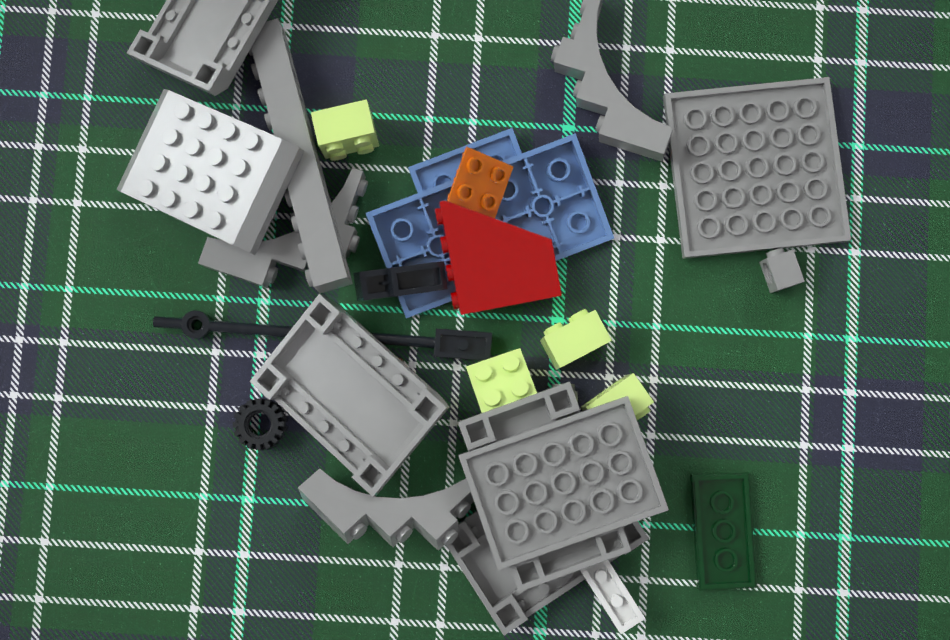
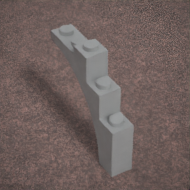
M583 0L580 8V14H582L580 23L574 24L570 39L563 37L560 46L555 45L551 61L554 62L555 72L579 79L573 92V96L576 97L577 107L602 114L598 119L595 129L596 132H599V142L663 162L673 128L653 120L635 108L618 91L607 74L600 56L597 40V25L603 0Z
M353 167L343 188L331 203L347 258H349L351 252L355 253L360 241L356 228L349 226V223H354L359 207L356 206L358 197L364 196L368 185L364 172ZM295 231L272 240L262 241L256 255L223 240L207 237L198 264L205 268L264 288H268L269 283L273 284L278 273V268L275 267L276 263L303 272L309 269L307 260L302 259L298 249V243L302 242L300 233L296 234Z
M318 469L298 487L302 499L347 544L353 539L357 540L363 536L368 525L392 547L398 542L403 543L412 534V529L415 528L439 551L444 545L449 546L457 538L459 526L456 518L465 516L474 502L467 479L444 490L424 496L408 498L372 497L369 494L355 491L336 482L324 471Z

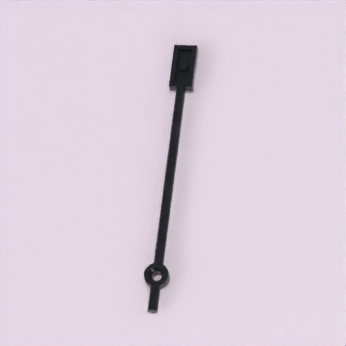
M197 310L188 312L183 318L154 316L153 327L182 329L186 336L193 339L205 338L210 332L285 337L293 327L213 321L206 313ZM200 320L202 327L200 330H195L194 323ZM436 328L435 337L370 332L383 345L434 348V357L484 361L490 359L491 332Z

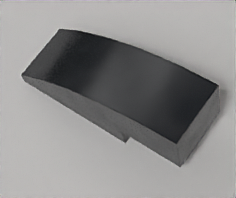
M444 261L353 273L357 301L448 289Z

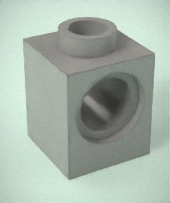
M783 248L770 251L766 253L767 258L759 262L770 293L805 282L794 250L784 252Z

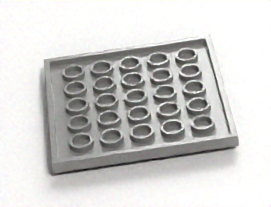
M829 77L664 94L663 102L666 125L673 128L669 142V151L683 259L851 241Z

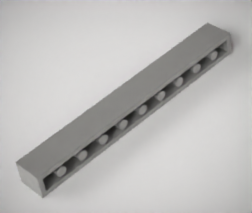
M278 18L265 22L248 53L250 56H254L255 63L251 64L255 79L260 80L262 88L258 89L261 103L267 106L268 113L264 114L268 129L273 130L275 136L304 150L289 182L288 190L284 194L288 206L293 207L295 216L291 217L295 233H300L302 242L298 243V249L302 259L307 260L309 268L305 270L307 282L310 287L313 286L321 294L351 285L353 282L286 33Z

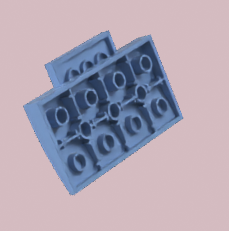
M513 128L415 164L408 167L417 194L366 213L386 268L444 261L445 265L450 264L449 254H443L440 237L445 236L443 225H437L435 209L440 208V201H447L448 193H450L454 182L453 179L456 176V170L459 168L462 154L465 148L469 147L513 166L495 219L552 239L556 261L614 239L576 133L522 153ZM447 273L448 289L398 296L406 318L452 301L451 293L456 291L454 281L448 282Z

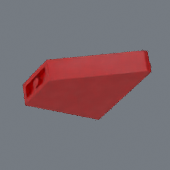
M448 201L439 202L440 208L435 209L437 225H443L445 236L440 237L443 254H449L450 264L445 265L448 282L454 281L456 292L451 293L454 310L459 309L460 314L463 315L562 296L552 239Z

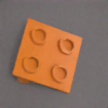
M466 147L462 154L459 168L456 170V176L453 179L454 182L450 193H448L447 201L495 218L513 166Z

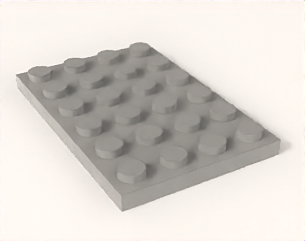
M628 396L458 455L498 570L669 510Z

